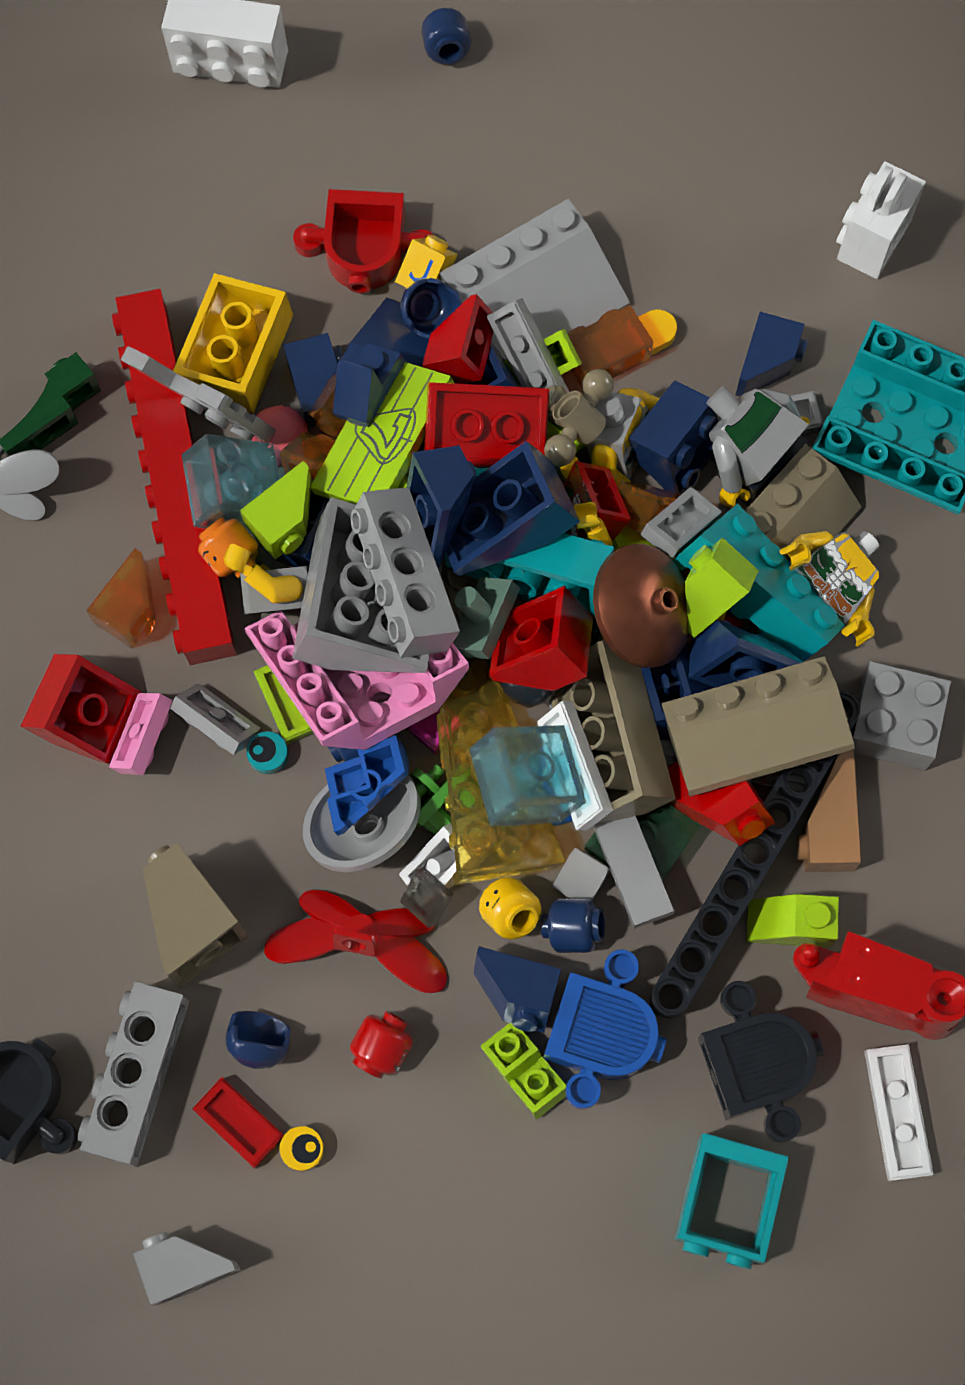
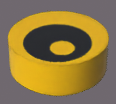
M306 1126L290 1129L283 1136L280 1143L282 1160L287 1166L296 1171L313 1169L320 1163L324 1154L322 1138L315 1130Z

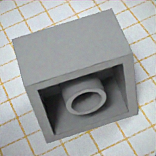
M870 661L861 676L857 695L860 714L851 730L855 746L854 753L926 771L936 757L951 681Z

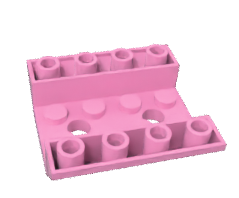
M281 610L245 628L246 634L322 746L366 750L430 716L440 709L469 669V663L452 642L446 652L429 654L428 668L425 673L330 670L292 659L299 623L292 626ZM379 692L391 695L387 701L382 703L370 700L373 695Z

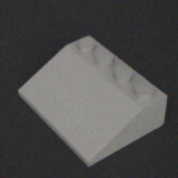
M569 199L440 272V280L459 293L462 303L470 295L478 294L492 312H495L523 298L543 339L565 328L572 341L630 306V302L593 232ZM494 332L492 342L505 360L507 356Z
M331 497L316 527L292 659L330 670L425 673L428 668L429 654L400 658L396 643H393L389 638L388 620L384 608L376 600V585L371 570H368L364 564L363 547L359 535L354 533L351 526V512L356 505ZM442 559V562H441V564H440V566H439V568H438V571H439V573H440V576H441V570H442L443 559Z

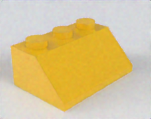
M214 273L173 372L198 385L203 383L233 399L232 402L240 404L247 409V412L254 414L293 317L286 292Z

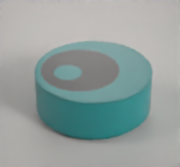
M269 731L258 733L252 737L246 749L250 765L254 770L262 774H274L280 771L286 765L289 756L284 739L280 735Z

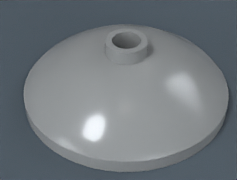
M407 775L344 834L337 835L333 829L327 798L331 797L327 784L317 794L307 810L303 823V840L314 860L329 870L356 872L374 867L394 855L406 843L414 831L421 809L418 789Z

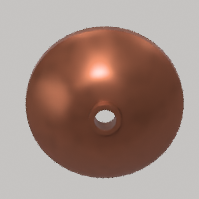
M631 544L613 551L600 566L593 591L594 613L604 640L619 658L639 668H654L673 661L684 649L690 635L688 632L686 579L673 560L663 551L651 545Z

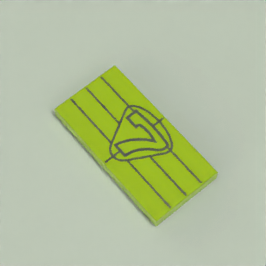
M405 362L370 426L366 427L346 421L310 486L314 494L328 499L333 497L356 505L363 492L397 489L411 464L412 453L419 450L425 439L427 383H454L451 376Z

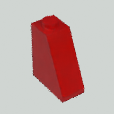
M678 761L668 767L676 799L666 804L735 844L741 846L748 840L756 838L765 829L776 823L749 780L689 796Z

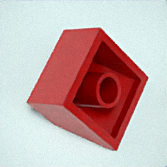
M565 586L512 609L492 653L489 676L498 682L550 691L587 677L593 615Z
M54 654L20 727L51 744L101 763L109 764L136 697L141 691L80 655Z

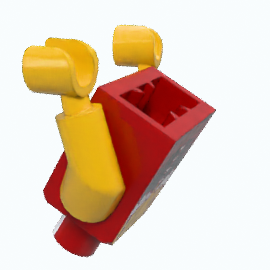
M574 457L570 464L560 467L565 478L563 486L580 520L578 524L566 531V533L587 540H599L606 545L612 546L614 539L631 518L610 468L579 462L577 457Z

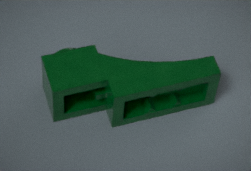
M77 352L68 358L59 359L52 365L49 371L44 373L48 382L35 405L14 428L0 438V446L7 457L27 450H42L79 423L73 410L101 392L94 373Z

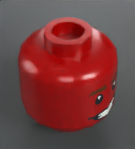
M385 1011L382 1017L372 1014L366 1016L350 1044V1051L355 1056L352 1062L358 1068L382 1079L384 1074H396L413 1044L411 1035L405 1031L408 1023L388 1011Z

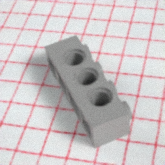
M409 487L363 492L351 512V526L354 533L359 535L363 547L364 564L368 570H371L376 585V600L380 606H383L388 620L390 640L396 643L400 658L446 652L459 634L460 629Z
M134 981L132 990H127L124 993L119 1007V1015L123 1016L118 1033L112 1032L106 1046L105 1056L109 1057L105 1073L98 1074L92 1089V1099H96L91 1116L86 1115L78 1132V1141L82 1142L81 1151L134 1167L138 1166L190 1002L183 994ZM144 1021H153L155 1025L153 1036L145 1042H138L135 1032L139 1024ZM139 1062L142 1069L139 1079L132 1084H125L122 1079L123 1069L129 1063ZM117 1104H125L128 1109L126 1121L120 1126L112 1127L109 1122L110 1110Z

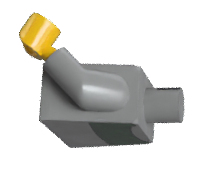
M722 386L706 402L721 418L709 432V438L713 442L712 449L723 486L719 493V500L722 505L732 509L736 505V498L745 502L748 501L751 497L750 492L742 488L743 483L747 486L761 481L806 427H808L809 419L800 416V412L789 394L768 389H753L743 394L737 400Z

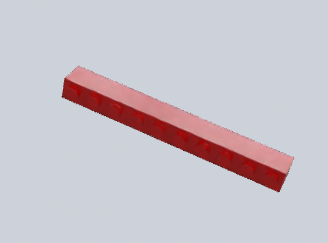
M161 288L116 297L118 312L112 313V321L116 336H123L124 346L118 347L120 359L129 346L173 371L177 363V355L168 310ZM121 361L123 370L129 369L131 380L125 381L128 401L130 404L136 403L138 415L131 416L136 439H143L144 449L138 451L143 474L149 473L151 485L145 486V493L149 508H156L158 520L152 521L153 534L156 544H163L165 556L158 558L163 580H170L172 593L166 594L167 607L170 617L177 616L179 630L173 631L176 651L178 654H185L190 666L237 656L222 578L212 570L198 552V547L202 542L199 535L211 524L187 407L180 403L183 398L181 395Z

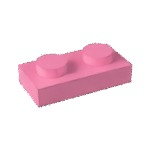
M138 693L109 768L121 774L144 775L146 768H148L154 758V747L160 732L168 722V711L172 704V699L160 693Z

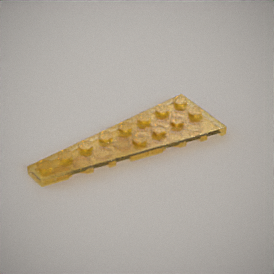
M492 656L490 659L474 657L466 659L469 663L468 671L442 704L440 713L437 715L442 770H446L449 795L445 797L446 811L451 813L452 834L449 836L450 849H454L456 872L452 874L455 885L556 869L565 863L509 699L504 694L500 682L494 681L489 676Z

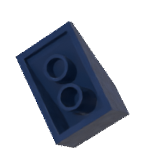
M386 297L350 342L342 359L356 363L368 343L401 353L406 363L423 367L422 363L429 339L412 332L403 322L400 303ZM336 369L335 372H334L335 385H336L337 369Z
M525 441L476 477V483L471 487L468 505L446 551L454 573L460 576L546 546L580 522L552 461L528 441Z

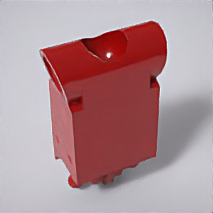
M848 931L839 953L806 943L797 947L793 954L794 967L810 987L806 998L827 1007L903 1031L906 1029L911 1030L931 1040L943 1039L951 1034L958 1023L965 1017V978L954 971L938 970L933 968L931 963Z

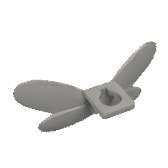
M0 446V459H1V457H2L4 451H3V449H2L1 446ZM27 450L0 460V509L24 520L41 519L45 514V505L30 492L47 487L58 478L60 466L55 456L43 450Z

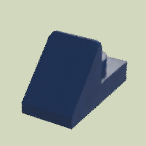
M367 343L356 363L340 359L337 365L333 407L335 417L369 427L405 363L401 353Z

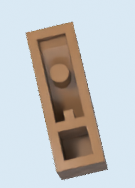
M854 749L837 754L802 830V835H797L796 855L798 860H804V872L855 871L861 863Z

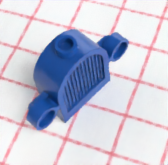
M615 950L606 958L604 974L608 980L607 984L570 972L544 1054L545 1060L580 1071V1073L570 1078L566 1086V1098L577 1109H589L598 1102L601 1087L596 1077L605 1080L629 1078L642 1070L649 1060L660 1063L667 1038L658 1036V1024L652 1009L641 997L624 990V986L634 981L639 970L637 958L627 950Z

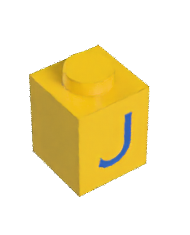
M428 235L427 238L412 239L395 282L408 288L414 281L419 279L435 278L440 280V272L454 265L458 254L447 249L449 244L446 241L433 235Z

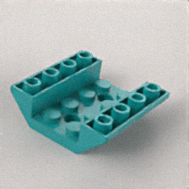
M873 320L858 350L849 375L812 449L824 458L959 515L965 503V358ZM870 408L876 409L882 415L883 420L871 423L863 417L862 411ZM938 439L949 440L954 446V452L950 454L941 453L936 449L934 442Z

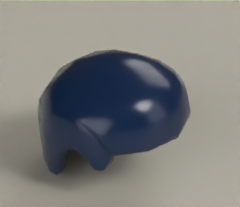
M423 278L414 281L404 290L400 310L404 324L415 334L429 339L430 334L462 302L459 293L443 281L435 278Z
M239 1011L231 1016L226 1031L225 1043L228 1052L241 1065L252 1069L272 1068L283 1061L287 1055L290 1046L291 1029L286 1023L273 1016L261 1012Z

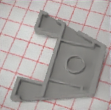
M129 346L120 359L181 395L183 398L180 403L199 414L206 410L205 418L225 430L231 424L230 431L250 443L255 436L269 444L276 429L259 417L248 413L247 409L240 404L232 402L233 399L203 383L198 385Z

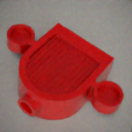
M328 189L325 228H320L312 223L302 224L295 229L293 241L297 253L303 257H315L325 248L327 264L332 276L339 283L348 287L350 291L364 294L387 284L396 275L400 268L402 253H407L412 239L427 238L428 235L433 234L424 229L404 232L406 213L404 193Z

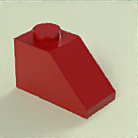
M478 294L470 295L430 334L422 363L424 368L451 376L454 384L480 381L483 377L494 330L486 316L493 312Z

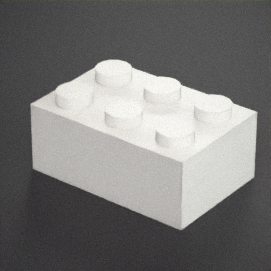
M168 0L161 29L173 72L187 77L203 76L215 78L222 82L237 81L250 83L257 87L271 86L280 88L288 54L281 6L245 0Z

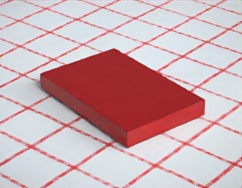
M428 382L424 451L459 445L467 461H471L474 467H491L525 441H528L545 455L544 448L547 442L550 389Z

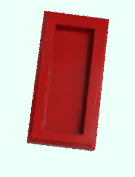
M223 1077L192 1108L255 1169L281 1142L284 1136Z

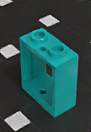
M702 1133L698 1138L674 1240L684 1242L682 1250L695 1255L708 1257L710 1250L726 1254L725 1263L751 1270L753 1262L758 1264L765 1263L789 1157ZM707 1157L768 1174L752 1248L690 1231Z

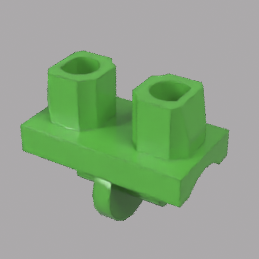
M436 764L427 774L418 768H415L410 774L417 784L416 787L420 798L425 793L430 795L421 804L420 815L415 828L423 827L435 836L443 826L455 821L441 808V805L449 797L461 808L467 810L482 795L475 783L468 777L472 771L465 764H462L460 767L457 766L439 786L435 782L444 774V771Z

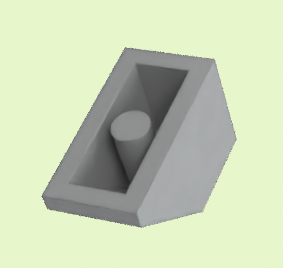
M167 1232L142 1241L144 1249L133 1253L150 1305L163 1304L240 1271L238 1262L177 1236L169 1238Z

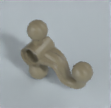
M594 369L585 375L583 395L576 390L566 393L563 387L557 385L546 387L550 389L548 416L553 424L564 428L561 434L550 437L545 444V456L552 461L553 465L562 467L570 464L576 454L575 440L580 444H588L595 440L603 431L606 425V418L595 408V405L598 401L607 399L612 394L614 388L613 378L605 370Z

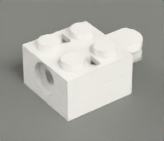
M884 161L877 174L870 172L861 188L860 194L862 196L858 203L854 201L851 203L842 221L844 226L836 241L841 244L837 260L878 279L912 221L926 181Z

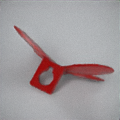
M307 890L299 897V904L311 917L275 931L267 939L264 946L265 956L272 962L279 964L310 960L334 949L376 957L394 976L408 986L424 993H438L443 990L447 982L446 970L442 963L414 938L433 930L435 921L429 913L418 909L395 908L365 915L361 914L350 903L339 896L323 890Z

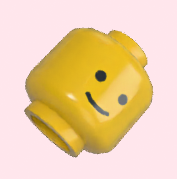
M505 877L492 882L484 890L479 902V911L482 919L500 937L513 940L522 938L536 927L541 916V905L538 897L519 879Z

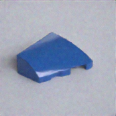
M396 735L386 738L366 750L358 749L359 757L325 768L331 796L327 798L333 829L337 835L344 834L409 774L407 750Z

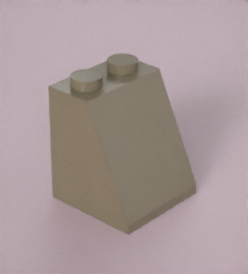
M175 843L171 847L165 845L156 850L148 858L149 864L142 868L162 968L182 989L246 940L248 935L180 845Z

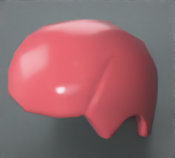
M283 405L268 407L260 411L256 416L272 426L276 431L269 444L254 436L251 443L248 442L251 454L258 462L271 467H279L287 460L298 459L309 440L308 425L301 414L293 408Z

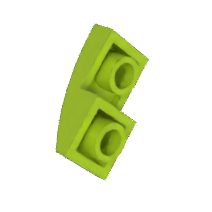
M508 1023L480 1045L492 1064L536 1119H539L566 1097V1084L541 1056L538 1048L522 1030L515 1028L511 1023Z

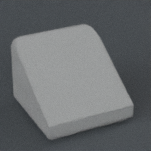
M574 848L552 888L569 899L588 898L593 901L607 879L610 869L579 849Z

